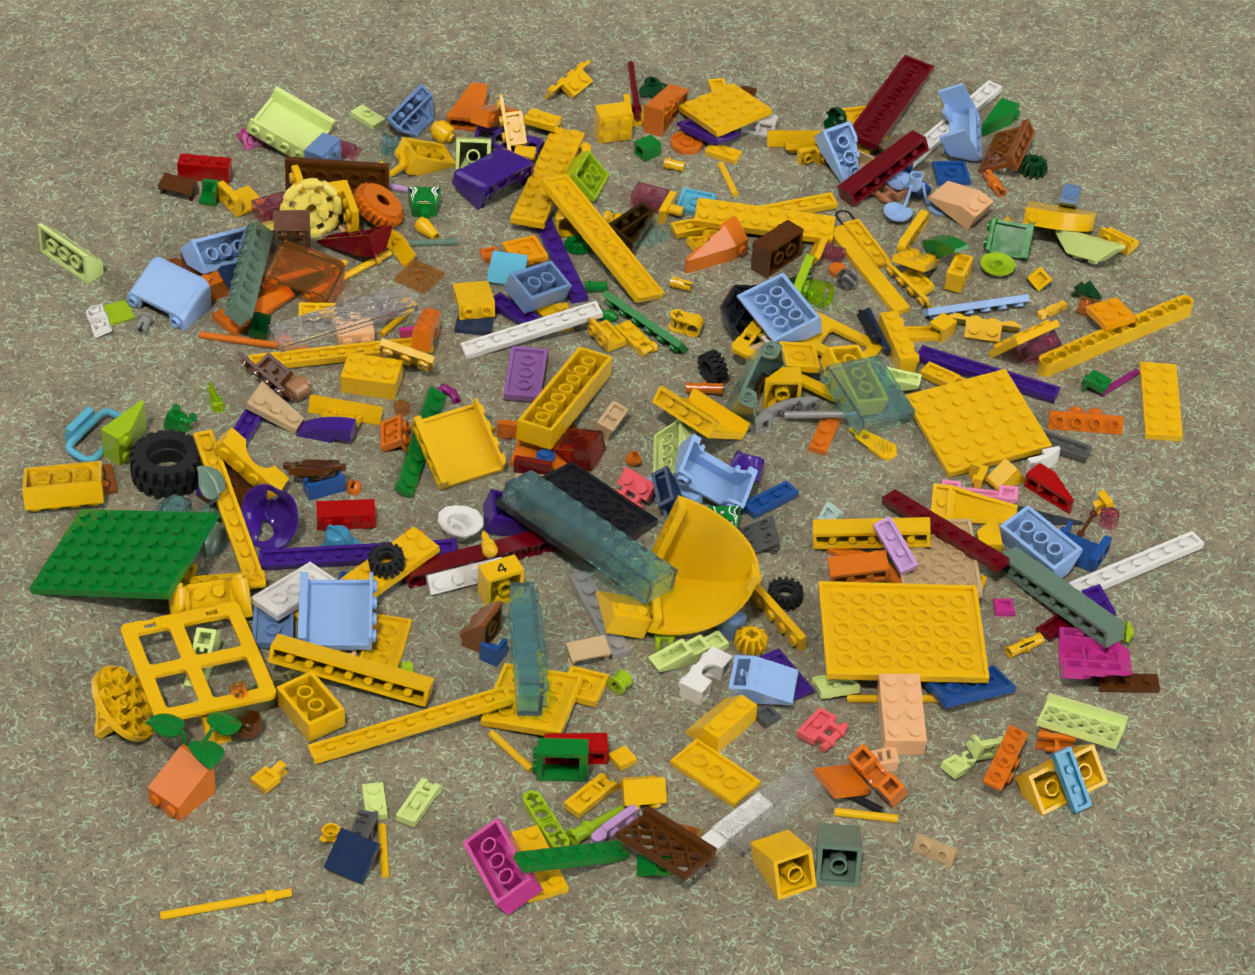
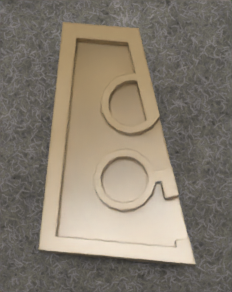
M263 381L245 406V409L294 434L304 420V417Z

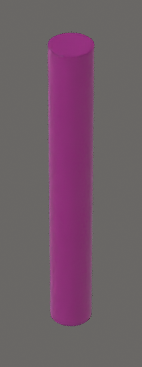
M1135 368L1112 382L1104 395L1097 392L1098 395L1101 397L1107 395L1138 376L1140 371Z

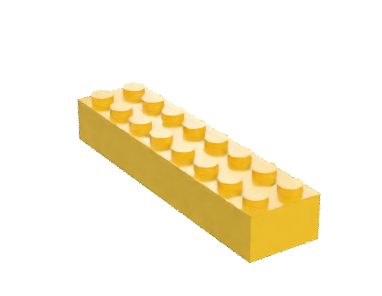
M579 346L517 420L516 439L551 450L611 376L613 357Z

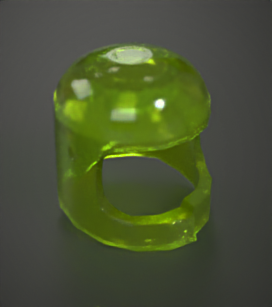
M812 278L804 283L802 296L809 304L827 308L834 297V286L831 282ZM826 287H828V297L823 304L824 292Z

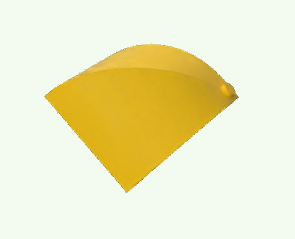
M679 495L642 569L645 606L648 608L651 617V624L647 631L661 635H685L717 626L728 620L744 606L756 585H759L762 579L757 556L745 536L733 524L715 511Z

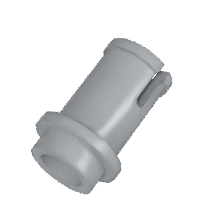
M143 312L139 315V321L135 327L137 334L143 329L141 334L144 335L149 324L152 323V315L148 312Z

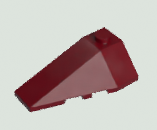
M392 225L375 226L365 231L364 229H358L350 233L346 231L329 234L318 239L317 242L357 256H369L370 259L380 256L379 253L387 248Z

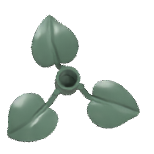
M199 466L197 471L200 492L204 498L211 501L206 503L205 507L200 508L198 512H215L219 518L218 507L212 504L220 498L219 493L225 490L224 477L213 467ZM218 521L204 542L206 557L223 552L228 546L229 538L224 527H220V522Z

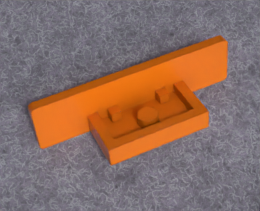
M1071 406V408H1066V411L1050 410L1048 428L1121 435L1124 417L1120 415H1107L1097 407H1090L1089 410H1084L1080 406Z
M1009 725L982 781L983 784L1001 791L1005 783H1010L1014 775L1011 770H1016L1021 760L1017 757L1028 736L1027 732Z

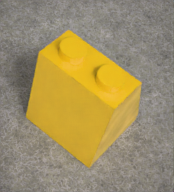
M790 830L750 842L752 860L778 900L817 887L812 848Z

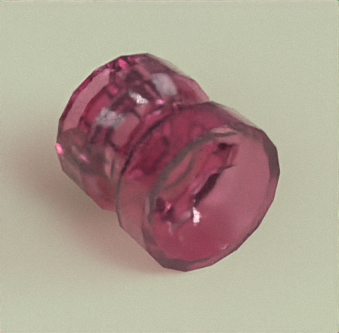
M831 242L826 244L823 251V258L831 259L834 263H841L846 255V248L837 247Z

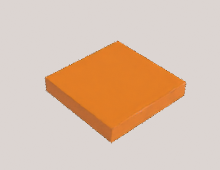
M850 764L819 767L814 770L813 774L834 799L870 794L871 788Z

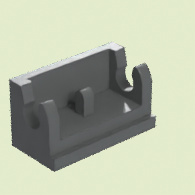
M358 810L357 815L365 816L366 818L356 817L351 832L373 840L379 825V812Z

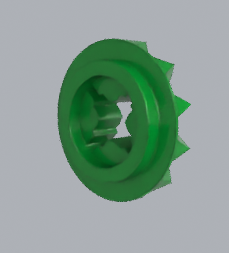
M573 234L572 237L567 236V240H564L566 250L572 254H585L592 249L580 234Z

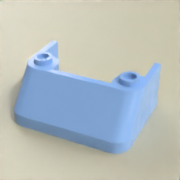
M963 83L938 90V94L944 103V109H942L943 116L949 121V133L939 136L945 154L953 158L973 162L981 161L983 159L981 118Z

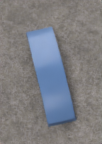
M1064 183L1059 206L1076 208L1081 186Z

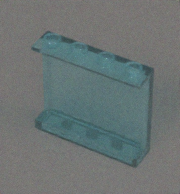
M879 355L829 365L820 377L857 435L861 433L864 427L898 419L902 424L909 423L914 413H916Z

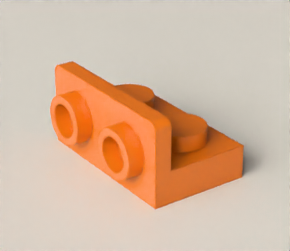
M401 414L380 422V448L383 452L399 446L402 447L404 452L407 451L411 427Z

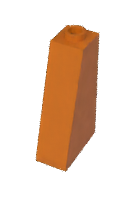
M471 82L448 112L446 122L451 124L455 130L476 132L478 125L470 123L473 106L486 105L488 84Z

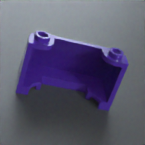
M504 147L496 148L492 153L463 168H458L453 174L452 184L479 210L485 207L483 202L487 198L492 199L494 193L514 182L524 186L529 176L532 175L535 165L530 159Z

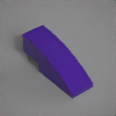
M347 417L310 419L302 422L296 436L333 443L334 439L351 442L356 432V419Z

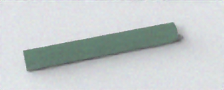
M457 238L407 240L411 247L458 245Z

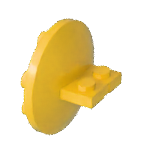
M105 666L97 671L91 685L93 699L96 704L95 736L102 739L115 731L120 736L133 742H142L151 737L155 731L145 722L152 713L138 677H134L122 666Z

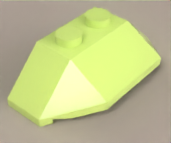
M1055 230L1066 253L1073 255L1072 258L1088 259V262L1093 264L1108 260L1125 247L1123 244L1076 231Z

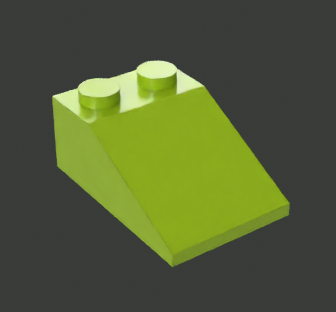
M143 400L101 429L103 456L118 466L130 461L132 447L143 437L147 429Z

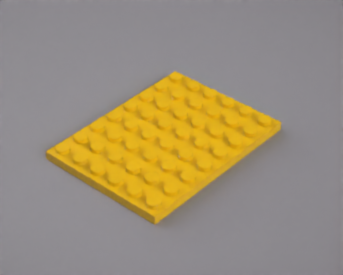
M818 581L826 679L878 680L879 674H920L921 682H989L977 585Z

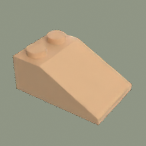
M950 181L944 183L928 198V200L967 230L987 214L993 203V200L982 191Z

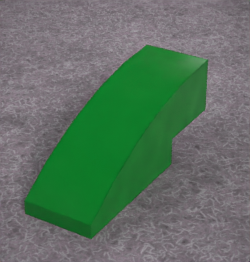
M936 235L922 240L925 252H935L937 258L969 248L967 243L950 235Z

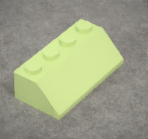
M42 223L38 224L40 251L87 284L104 274V264L100 258H97L58 230Z
M678 419L654 435L653 472L668 466L674 476L677 451L680 444L692 434L697 435V431Z

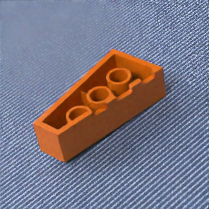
M669 84L645 105L642 120L643 132L662 137L680 113L679 105L688 101V89Z

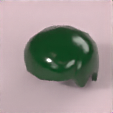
M831 107L826 112L828 118L823 121L825 129L847 122V115L842 108Z

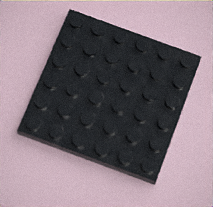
M573 461L496 500V506L582 565L656 526L658 518Z

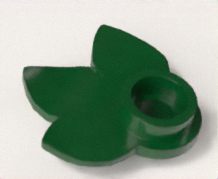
M650 76L644 80V85L640 87L639 94L641 98L650 96L653 99L668 85L661 83L656 77Z

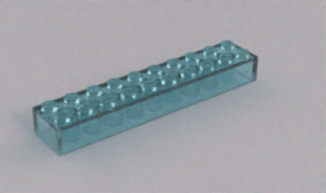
M530 470L505 483L501 500L503 503L647 603L673 589L678 572L676 568L567 495V493L538 475V473Z

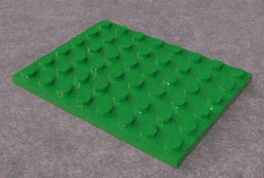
M80 509L29 587V590L32 594L170 599L219 518L215 512Z

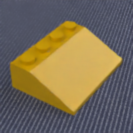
M102 460L24 468L22 492L25 511L38 512L41 509L47 508L58 510L61 507L67 506L77 508L81 505L97 506L100 503H104Z

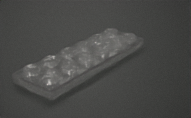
M797 762L716 823L712 828V832L723 839L729 847L743 858L751 852L750 842L773 835L828 791L812 773Z

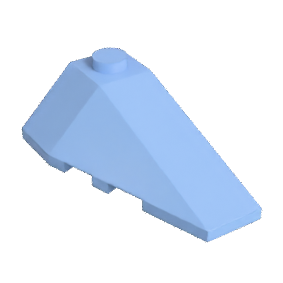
M851 121L822 130L814 137L821 154L841 183L861 169L858 160L860 155L857 152L858 139Z

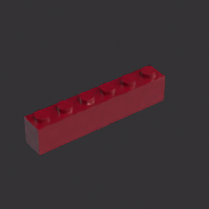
M911 130L839 184L837 188L840 198L851 206H856L928 152L929 147L926 137Z

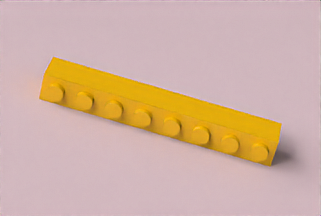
M277 634L271 643L268 657L269 663L304 673L313 671L318 677L426 707L431 696L435 679L282 634Z

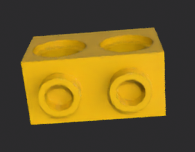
M959 252L956 253L946 273L944 289L962 293L972 272L973 256Z

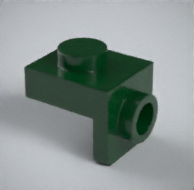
M1091 281L1085 284L1083 282L1079 283L1074 287L1075 291L1070 294L1072 297L1078 294L1086 306L1092 305L1102 298Z
M255 311L248 336L254 339L266 340L272 316Z

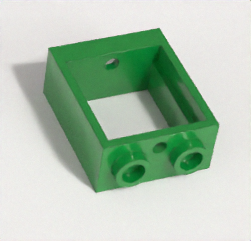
M538 738L537 746H533V759H537V761L533 760L532 773H536V781L587 782L588 739ZM542 758H579V765L542 764Z

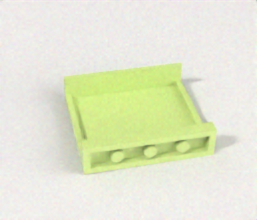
M276 86L271 98L254 119L251 118L249 120L246 132L290 157L304 158V150L323 132L329 134L335 119Z

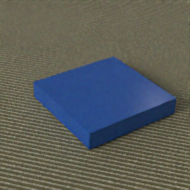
M965 160L932 161L931 166L937 186H942L947 181L960 185H971Z

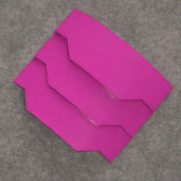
M1059 627L1058 665L1061 678L1083 680L1089 679L1091 676L1132 675L1130 650L1121 645V640L1105 648L1078 628Z

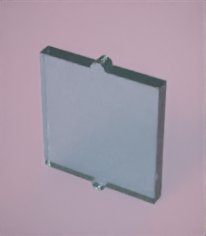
M652 223L651 228L640 244L649 250L669 240L671 236Z

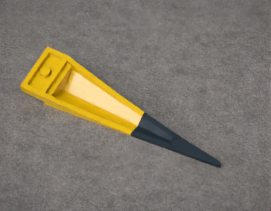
M933 483L931 511L944 519H971L972 525H985L992 518H997L998 524L1001 525L1025 508L954 485ZM1035 510L1053 525H1067L1069 520L1073 522V525L1083 524L1079 520Z

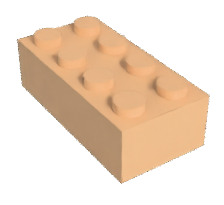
M879 674L876 690L882 748L896 747L897 755H924L927 737L920 674Z

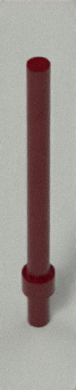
M629 61L631 107L634 119L640 120L642 108L638 98L634 62Z

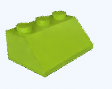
M589 149L575 157L564 174H568L588 200L592 202L596 200L610 175Z

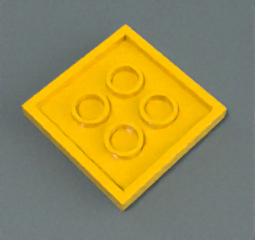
M1048 319L993 345L994 349L988 352L990 357L993 358L1059 327L1058 320L1050 322Z

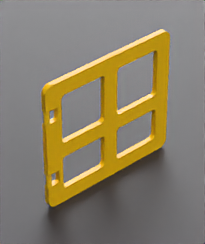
M819 312L817 314L821 317L822 332L807 340L791 341L815 343L817 354L823 356L828 346L821 342L830 332H834L865 347L866 349L863 354L869 365L882 351L880 342L872 343L867 335ZM754 319L731 345V351L745 359H748L755 352L750 346L759 337L758 334L763 332V329ZM744 337H749V341L745 340ZM802 374V387L832 402H840L832 387Z
M227 602L213 607L159 616L145 621H135L121 626V636L153 716L167 713L183 720L212 712L270 701L276 697L275 686L241 607L236 602ZM213 611H216V612H217L216 614L206 615V613H209V612H213ZM224 618L229 619L240 646L201 655L195 654L185 627ZM155 624L154 627H150V628H145V627H144V626H146V625ZM169 631L180 659L154 665L149 664L139 637ZM246 660L258 688L226 696L213 697L202 669ZM186 673L198 701L171 708L166 707L155 679Z

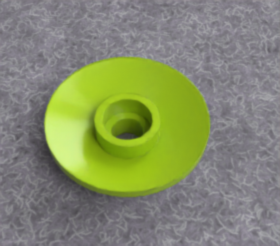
M991 252L981 258L980 266L991 275L1005 276L1014 271L1015 261L1007 254Z

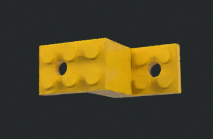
M293 165L291 166L292 173H289V180L292 185L300 183V180H303L299 166ZM348 181L329 182L336 188L337 194L342 200L343 211L339 219L342 218L343 223H346V231L348 233L357 231L359 229V211ZM316 187L314 192L319 193L320 188ZM305 189L298 191L299 194L305 192ZM331 196L325 198L327 202L332 200ZM308 205L306 210L313 212L315 205ZM329 211V216L332 217L333 211Z

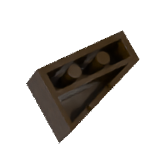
M640 202L609 223L632 253L635 252L651 228L655 210L644 202Z

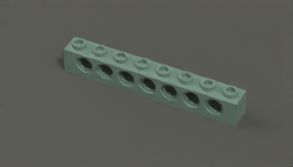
M259 220L253 224L250 223L244 230L245 235L242 239V246L239 249V257L236 260L237 265L233 271L234 277L231 280V288L228 291V300L225 302L224 314L240 327L253 317L273 237V232Z

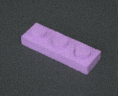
M891 516L874 523L873 529L900 576L918 568L917 561Z

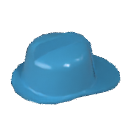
M329 524L321 546L361 543L351 535L345 526Z

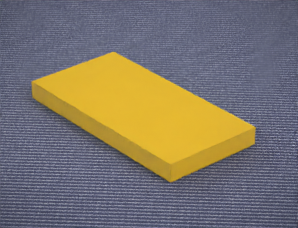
M377 614V623L372 625V629H376V642H372V650H361L359 657L399 668L413 619Z
M698 738L670 760V765L733 808L761 785V781Z

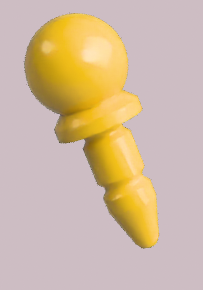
M482 531L481 538L483 542L481 547L483 555L487 558H493L498 553V547L494 540L490 539L489 534L486 531Z

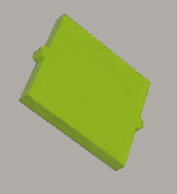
M125 300L103 305L111 326L136 319L132 312V307H129Z

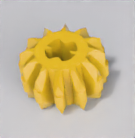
M749 624L748 627L741 626V629L736 631L734 647H736L737 653L743 652V655L750 654L754 656L756 654L760 656L762 652H765L768 637L764 629H759L758 625L752 627Z

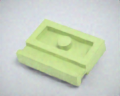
M826 675L812 677V684L815 685V690L821 699H831L833 697L860 693V685L857 680L826 679Z

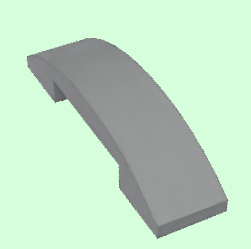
M812 396L797 397L773 404L756 417L753 433L757 435L770 430L773 422L785 418V411H818L819 398Z

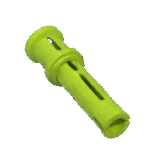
M619 805L591 821L584 820L574 829H567L566 834L570 839V843L572 845H579L581 841L587 838L591 839V834L623 811L624 807Z

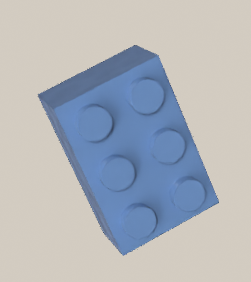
M550 260L511 273L504 289L525 314L565 300L572 285Z

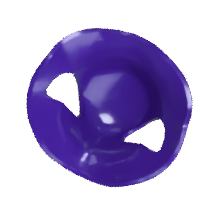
M269 484L257 485L245 494L241 512L253 545L260 549H280L285 547L293 538L298 525V510L293 497L287 492ZM267 490L275 493L278 497L268 500ZM263 521L273 528V536L267 541L258 540Z

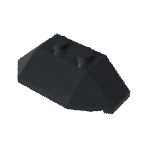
M733 285L720 305L723 324L736 339L754 319L737 299V295L757 285Z

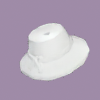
M454 505L444 507L438 513V523L449 539H456V542H462L470 536L476 535L483 528V517L478 510L471 507Z

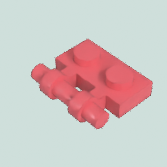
M625 467L617 484L622 486V489L618 491L614 488V490L643 509L645 507L641 505L642 500L650 502L655 493L653 482L629 467ZM629 492L635 494L633 499L628 497Z
M819 707L797 730L796 736L813 746L819 741L822 743L819 746V750L825 753L828 749L830 750L835 746L838 738L841 739L846 734L848 724L842 722L838 725L836 723L837 716ZM828 730L832 732L830 736L825 734Z

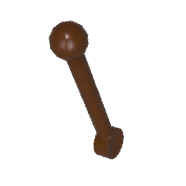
M1095 510L1090 511L1088 520L1083 528L1077 532L1078 536L1083 537L1085 535V530L1091 520L1097 516Z

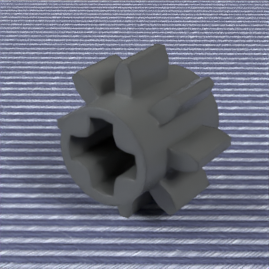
M848 268L841 269L836 276L837 285L841 289H853L858 283L857 272L852 268L850 270Z

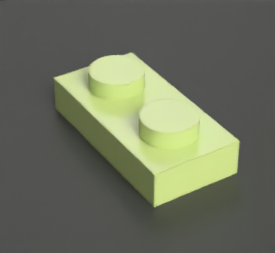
M383 782L362 784L365 810L371 812L378 811L379 820L388 819Z

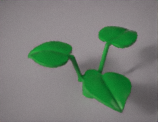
M220 711L212 712L207 717V723L212 727L209 729L204 740H193L187 745L185 731L182 730L185 723L181 718L163 713L154 715L145 722L153 731L163 737L174 738L181 734L182 743L209 770L213 769L224 757L225 753L221 745L214 741H208L212 732L216 730L221 735H232L238 732L242 726V721L231 714Z

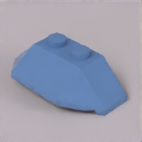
M421 83L386 120L397 131L417 137L434 119L433 94Z

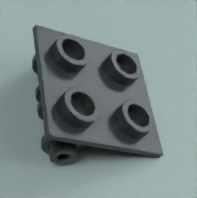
M773 515L739 529L751 544L755 554L765 549L771 552V554L778 553L780 539Z

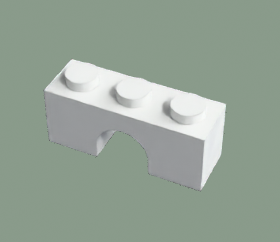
M712 646L707 652L702 654L697 664L692 665L689 673L680 679L678 684L680 688L679 696L700 706L711 694L712 680L708 679V677L722 681L732 669L733 656Z

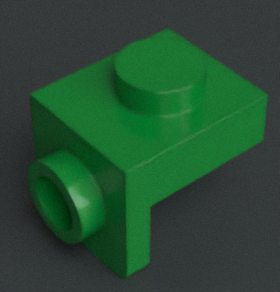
M1093 369L1089 375L1085 374L1081 382L1083 384L1081 391L1085 392L1087 387H1090L1104 395L1112 379Z

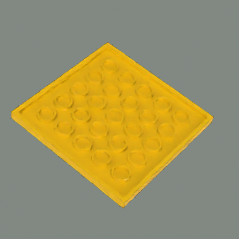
M1006 369L904 395L906 406L948 478L969 473L971 462L991 467L999 465L1005 458L1010 462L1042 452V449L1052 447L1051 442Z

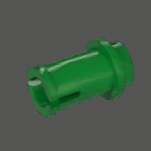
M589 279L585 281L584 288L589 294L591 292H605L607 290V281H591Z

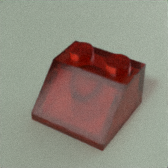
M567 428L555 446L554 453L566 463L573 461L586 471H593L606 450L603 431Z

